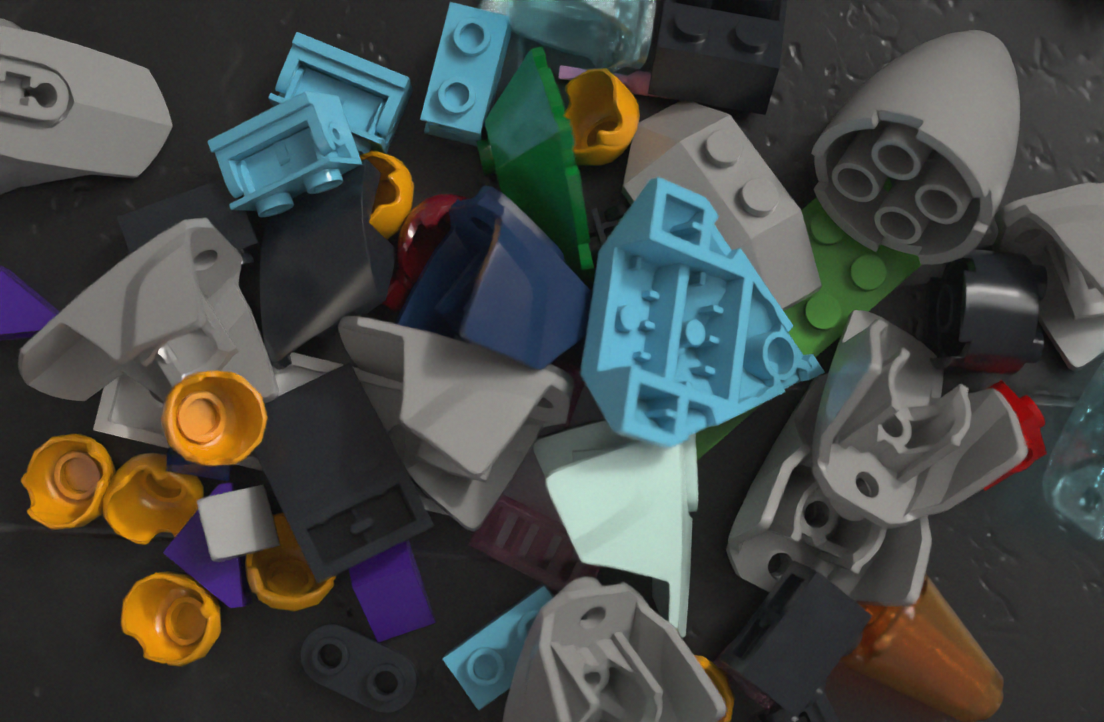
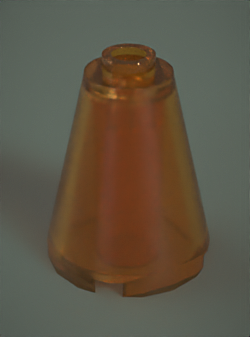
M926 572L920 596L915 604L911 606L860 605L872 617L863 628V637L857 648L848 656L840 659L843 665L961 722H975L978 719L986 720L999 709L1004 697L1002 692L1004 686L1003 676Z

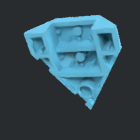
M660 177L648 181L599 250L581 375L613 432L661 448H671L688 440L690 435L708 426L719 425L784 393L786 388L800 381L811 380L825 373V371L813 354L803 355L788 333L793 324L742 249L731 250L714 223L719 216L708 199Z

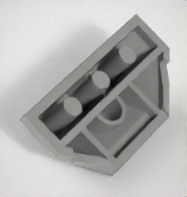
M681 100L639 122L638 129L631 141L621 190L630 205L633 204L648 181L656 177L704 196L718 214L719 218L714 225L731 250L742 249L783 311L820 290L822 285L801 209L730 114L694 102Z

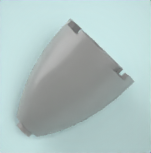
M980 30L943 35L922 43L891 61L868 79L841 107L817 140L811 154L815 155V170L819 181L813 190L829 217L845 233L877 252L882 244L894 250L918 255L921 264L931 265L957 260L970 253L980 243L1003 198L1014 164L1019 137L1020 95L1016 70L1006 46L994 35ZM888 177H890L892 182L889 192L882 187Z

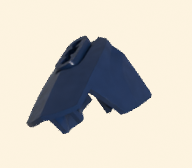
M483 186L474 198L457 199L449 208L450 230L432 252L394 324L441 335L467 344L473 343L513 359L532 370H542L568 348L578 358L583 359L593 293L563 262L564 255L562 251L513 201L497 189Z

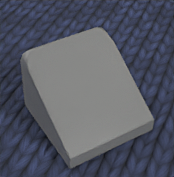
M265 485L197 500L212 561L223 562L281 545Z

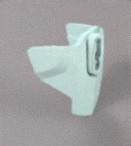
M606 418L537 437L533 445L534 454L546 478L547 489L580 560L587 564L609 566L652 577V597L661 617L673 625L681 638L685 637L692 543V518L689 516V512L697 511L698 507L695 433L690 435L688 440L674 447L661 448L613 432Z

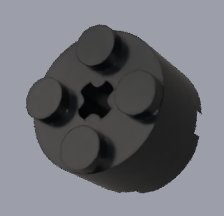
M975 249L957 260L947 262L942 278H930L924 310L926 345L937 346L940 358H930L932 365L938 370L1011 376L1018 373L1025 363L1036 364L1041 357L1044 345L1043 332L1040 327H1037L1039 302L1043 300L1048 285V275L1045 266L1032 264L1031 260L1024 254Z

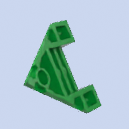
M543 47L530 49L485 119L487 139L476 141L484 176L496 174L499 191L513 201L558 246L564 255L563 262L590 290H593L595 269L588 244L590 243L580 174L575 163L573 147H575L573 130L569 118L566 119L564 116L563 101L552 71L548 68Z

